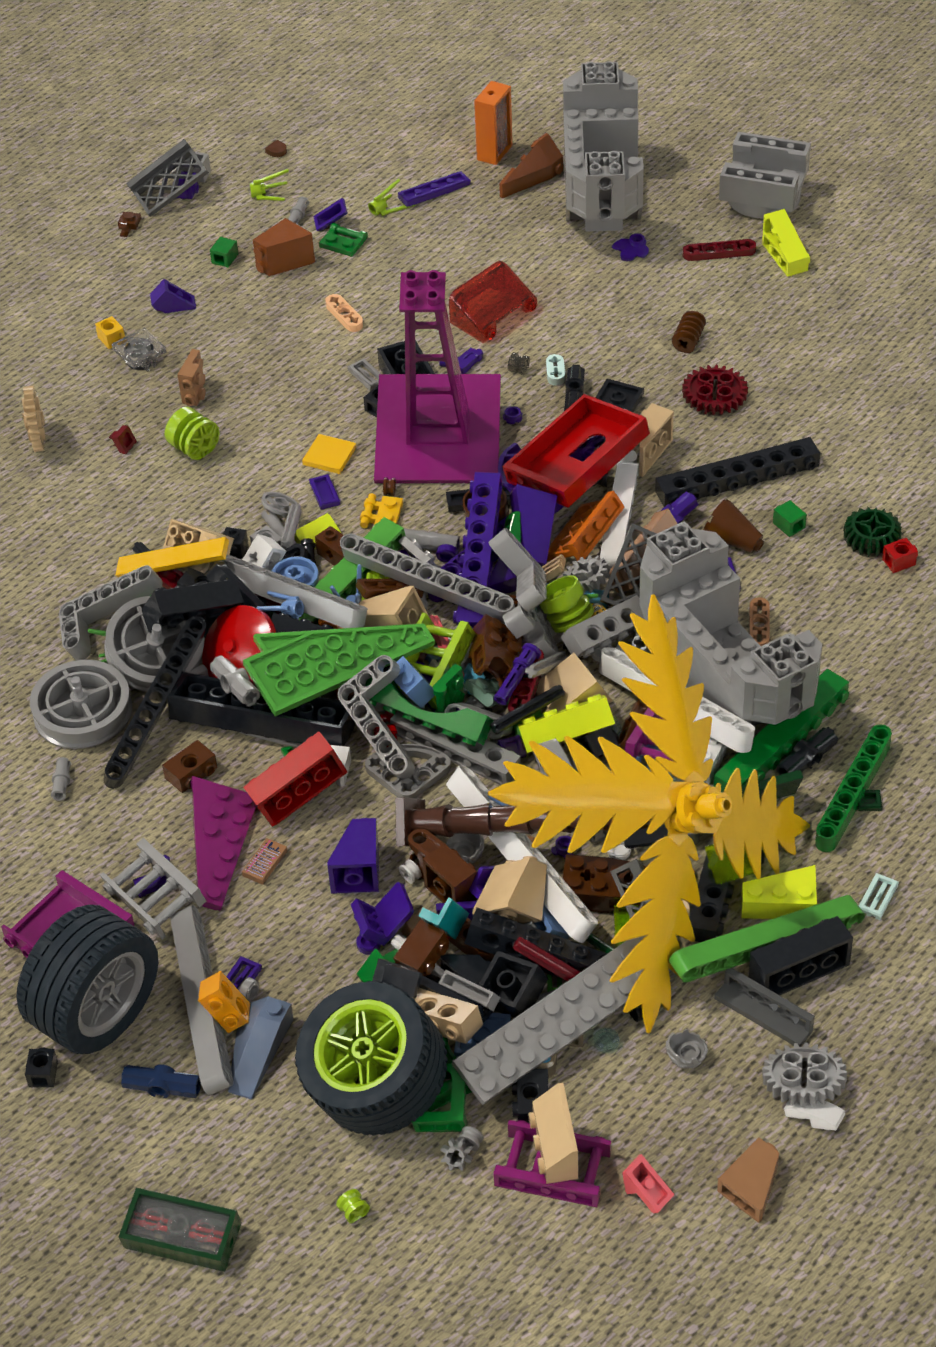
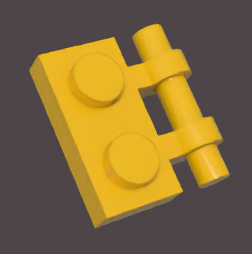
M370 493L364 501L363 506L365 509L360 515V527L367 528L369 523L375 525L383 517L397 524L403 506V498L382 496L380 502L376 501L375 494ZM378 510L377 515L372 514V511Z

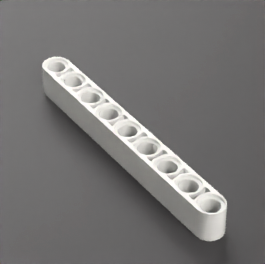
M605 647L601 650L598 670L600 674L628 690L630 689L622 681L624 677L655 685L624 652L613 647ZM702 697L694 721L711 716L710 737L740 753L750 752L755 727Z

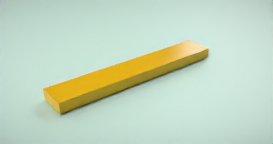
M226 537L119 557L115 576L119 578L144 565H149L155 572L225 560L229 540Z

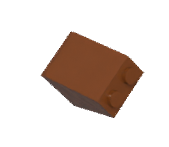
M284 218L253 239L256 269L268 276L297 269L315 262L312 233L287 218Z

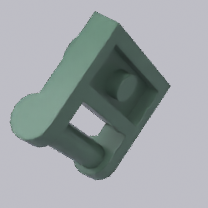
M477 678L466 680L463 687L486 707L500 705L494 700V695L500 688L497 679Z

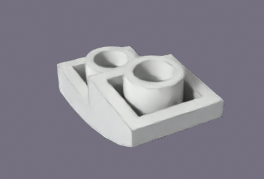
M789 1100L784 1107L786 1117L810 1119L812 1128L837 1130L845 1116L843 1109L825 1101L824 1105L816 1101L815 1107L810 1102H806L805 1106L802 1107L800 1102H796L792 1106L791 1100Z

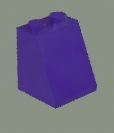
M376 818L352 819L327 862L331 894L379 892V841Z

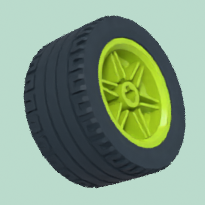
M367 981L354 983L338 989L324 998L313 1009L303 1024L297 1040L295 1065L297 1067V1075L303 1084L304 1090L337 1124L357 1134L362 1133L363 1135L375 1136L377 1134H390L407 1127L430 1108L443 1087L448 1058L446 1056L445 1041L439 1029L407 992L385 982ZM398 1047V1053H392V1050ZM360 1077V1084H356V1079Z

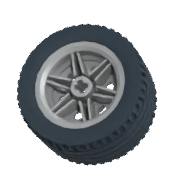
M84 905L65 913L43 933L23 965L16 993L17 1005L22 1018L73 1053L91 1054L102 1050L112 1044L134 1022L152 991L159 964L158 951L154 941L138 928L100 905Z

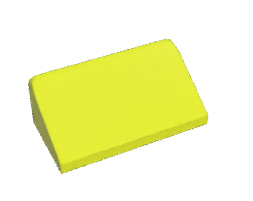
M327 513L297 529L294 538L297 544H300L301 540L306 538L313 539V542L316 543L315 536L329 526H332L340 533L341 531Z

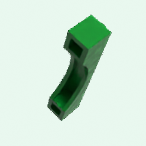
M372 678L366 681V686L372 683ZM394 680L369 699L372 706H376L377 703L384 705L382 709L395 714L396 711L403 713L402 717L415 722L416 719L423 721V726L432 730L439 727L443 729V734L452 738L459 735L463 737L462 742L475 746L476 743L485 744L491 729L490 725L494 721L489 716L469 708L448 713H435L419 709L406 699Z

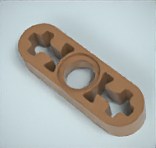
M758 597L750 602L749 634L760 646L769 643L770 604L768 600ZM757 606H761L762 613L757 614ZM762 622L765 625L763 627H757L754 625V623ZM757 634H761L762 642L757 641Z

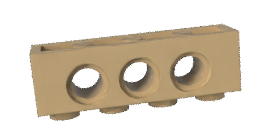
M422 988L418 989L416 998L412 997L445 1038L466 1044L483 1026L478 1005Z

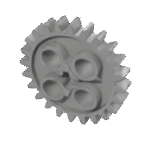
M794 1043V1048L784 1045V1051L775 1049V1055L769 1054V1060H764L762 1078L767 1092L773 1091L774 1098L781 1096V1102L789 1099L792 1106L796 1102H800L802 1107L805 1106L806 1102H810L815 1107L816 1101L824 1105L825 1098L833 1101L834 1094L841 1095V1089H845V1082H847L846 1064H842V1057L836 1058L835 1051L828 1053V1047L820 1050L818 1049V1044L811 1048L808 1046V1043H804L803 1047H799L797 1043ZM803 1061H807L806 1088H802Z

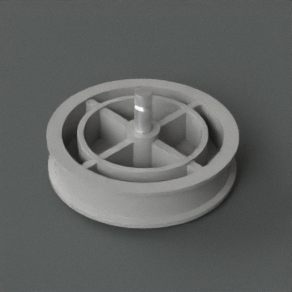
M150 596L133 599L122 605L113 614L106 629L104 643L107 663L124 675L128 686L147 692L187 621L176 624V627L167 629V626L161 627L160 624H154L152 633H149L142 608ZM195 627L190 628L192 631L195 632L200 631L198 628ZM204 637L185 672L188 673L200 665ZM187 645L181 646L183 649H190ZM171 663L173 667L180 666L178 663ZM161 681L163 685H170L168 681Z
M75 660L54 667L37 681L30 695V708L35 727L45 740L63 748L83 749L100 745L115 737L130 719L132 701L128 683L118 669L97 660Z

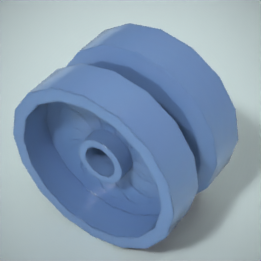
M289 557L278 562L272 569L275 573L315 587L319 581V572L316 564L307 558Z

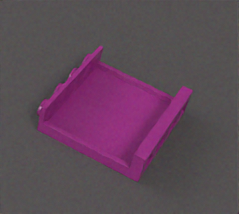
M63 870L55 876L58 885L11 929L4 924L1 926L4 942L11 948L17 947L26 958L43 933L62 915L76 907L92 904L100 905L135 927L130 913Z

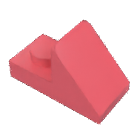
M639 1154L622 1172L625 1192L627 1194L637 1193L652 1213H659L675 1195L642 1154Z

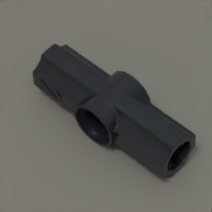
M572 365V367L568 368L567 381L565 383L564 411L584 394L585 369L580 365Z
M823 727L807 741L805 739L800 740L794 746L792 753L777 765L776 771L779 775L796 770L803 772L807 768L812 769L813 767L811 766L819 763L823 754L838 743V737L835 735L834 730L829 727Z

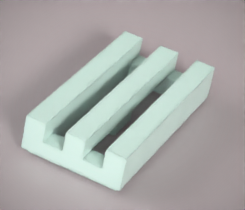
M876 873L859 907L867 916H874L875 919L880 920L898 887L899 881ZM879 881H882L883 883L871 906L867 907L866 904ZM890 884L891 887L878 910H875L887 885Z

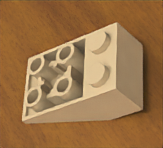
M171 519L163 549L226 537L229 540L227 555H230L234 538ZM214 562L182 568L187 570L190 567L205 574Z

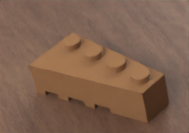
M668 508L655 512L650 522L643 528L659 533L678 523ZM641 533L634 540L635 545L645 541ZM646 545L637 548L641 559L644 556ZM633 550L625 552L624 558L627 564L637 560ZM639 564L629 567L633 578L640 576ZM614 566L610 569L609 575H611ZM625 569L616 573L619 583L629 580ZM640 579L635 581L636 585L640 583ZM629 583L621 586L624 592L631 590L633 586Z

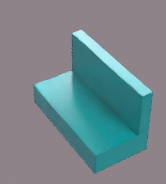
M448 897L439 915L423 907L418 916L425 922L444 930L447 936L456 940L469 913Z

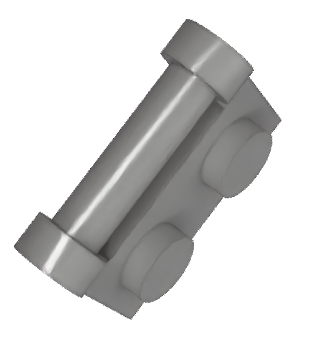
M403 536L398 541L411 557L438 568L442 567L433 562L436 558L428 550L424 552L421 549L422 546L415 539L410 541L407 537Z

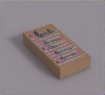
M266 838L243 869L242 876L263 885L287 853V846Z

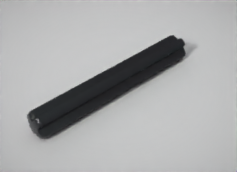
M561 685L554 686L493 721L490 725L492 731L495 734L501 733L565 695L563 687Z

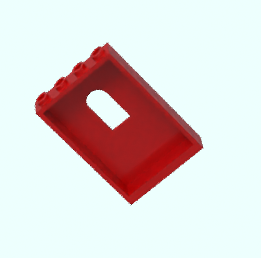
M583 394L502 466L506 480L515 486L519 484L557 495L556 503L569 508L650 434L646 417ZM601 435L606 438V441L583 462L570 457L590 437Z

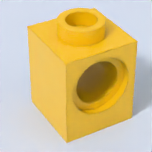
M113 316L95 323L97 336L108 349L126 342L124 328Z

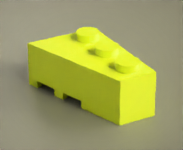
M785 209L764 214L762 244L787 277L808 271L810 256L805 250Z
M815 865L742 882L741 918L774 919L817 905Z

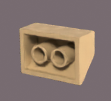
M558 1083L532 1102L533 1112L528 1113L530 1128H535L537 1134L533 1135L535 1151H540L541 1158H537L539 1173L545 1174L547 1184L578 1179L577 1144L564 1083Z

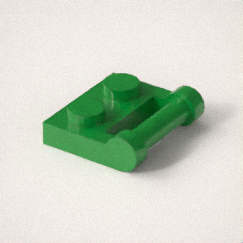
M332 223L330 230L320 240L319 247L352 257L366 241L368 233L365 231L358 232L341 227L337 223ZM337 233H338V234H341V235L348 236V237L355 238L356 240L351 239V238H347V237H344V236L337 235Z
M454 664L434 684L433 693L436 696L437 706L435 713H445L448 705L463 701L465 694L463 668Z

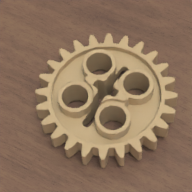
M34 385L23 387L24 398H22L24 425L28 431L29 441L32 442L33 451L40 452L44 451V440H46L44 414L40 407L39 397L36 396Z

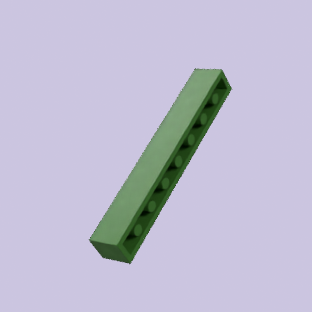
M383 517L363 538L398 551L402 547L398 541L405 536V531L400 525ZM343 558L337 565L332 567L331 571L323 579L318 581L315 588L333 594L330 586L333 585L341 598L346 599L349 595H355L358 564ZM362 566L361 579H366V574L371 570ZM304 612L303 615L299 617V620L308 619L312 621L313 624L318 625L319 618H316Z

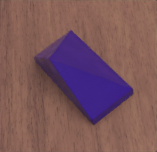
M344 198L339 199L313 216L317 231L325 229L348 214Z

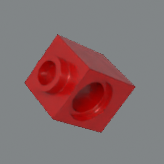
M903 538L884 545L882 560L893 573L916 565L918 550L907 538Z

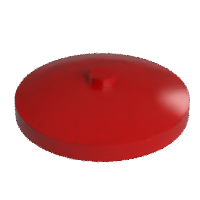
M239 605L226 610L214 621L206 635L202 652V663L208 669L209 677L218 678L210 670V664L217 656L222 655L224 658H227L237 669H245L243 660L260 653L253 640V635L276 633L274 624L266 613L252 606ZM248 674L250 682L253 685H255L250 675Z

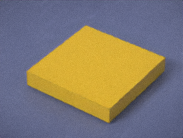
M318 434L302 459V463L305 466L341 474L357 448L356 443Z

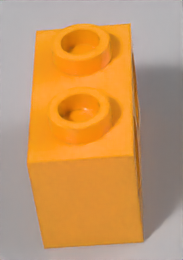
M222 971L200 982L198 1001L227 1033L249 1023L250 1002Z

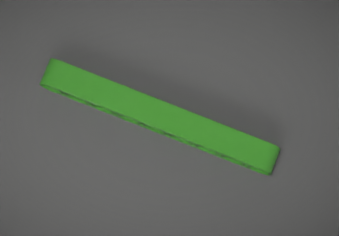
M845 895L679 949L670 956L669 963L683 982H690L750 962V953L756 948L772 944L779 938L791 936L803 928H810L819 924L824 919L838 916L848 929L856 922L858 924L861 923L865 918V913L850 895Z

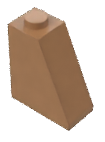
M758 1137L718 1178L717 1191L758 1223L763 1218L778 1168L779 1152L776 1147Z

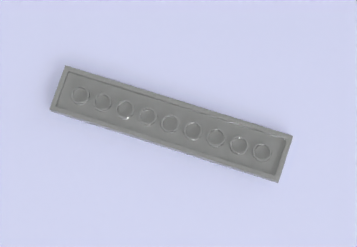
M646 935L625 941L453 1060L452 1066L482 1105L626 1004L628 995L643 969L614 983H611L609 980L622 961Z

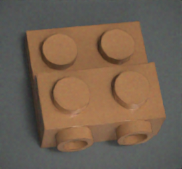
M191 350L177 374L182 403L188 406H197L200 400H204L206 390L203 388L206 377L203 374V359H201L200 350Z

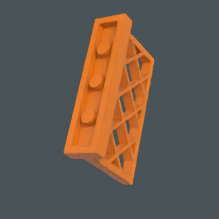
M615 491L607 492L602 500L581 504L550 544L547 561L553 560L560 554L565 558L574 556L577 561L581 557L586 559L625 508Z

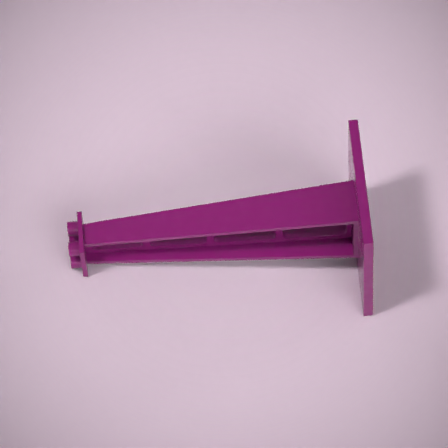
M414 270L401 272L399 312H405V374H379L374 483H383L384 477H388L389 480L392 477L396 478V483H470L471 480H474L475 472L498 473L501 374H461L445 304L446 272H438L437 270L429 272H416ZM415 312H435L436 321L418 322L415 320ZM437 329L443 354H417L415 330ZM443 361L446 364L448 374H416V362Z

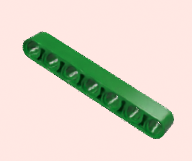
M879 724L873 726L821 818L816 828L815 838L816 848L821 852H831L837 847L858 808L861 798L863 799L864 792L868 790L890 750L892 732L888 726Z

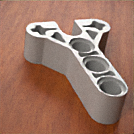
M518 602L517 607L503 615L505 625L516 639L523 635L526 643H531L543 651L544 658L559 652L546 624L547 614L542 611L539 605L528 613Z

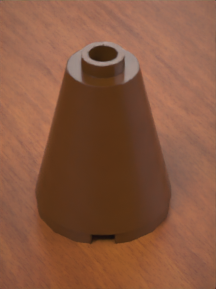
M728 499L723 500L711 514L713 516L711 522L707 521L703 529L716 532L728 545L749 553L758 552L764 545L763 535Z

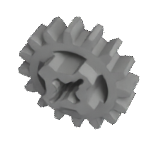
M591 555L587 559L581 557L580 560L573 561V566H567V571L563 572V576H576L584 589V593L585 591L592 593L594 589H600V584H606V578H610L609 566L605 559H600L599 556H596L594 559Z

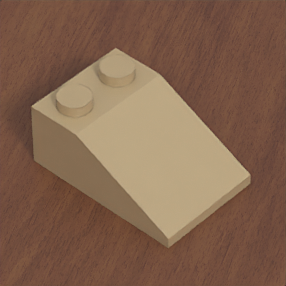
M651 403L641 413L647 419L650 432L640 442L639 476L641 477L647 473L673 441L674 411Z

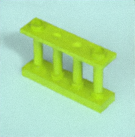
M422 612L416 624L424 623L431 634L451 638L448 647L445 649L431 646L406 658L419 673L433 676L430 685L433 687L454 664L461 665L476 633L469 623L465 621H460L455 630L434 626L427 613ZM420 653L442 657L439 666L436 668L418 664L416 661ZM434 696L428 703L432 708L437 709L436 696Z

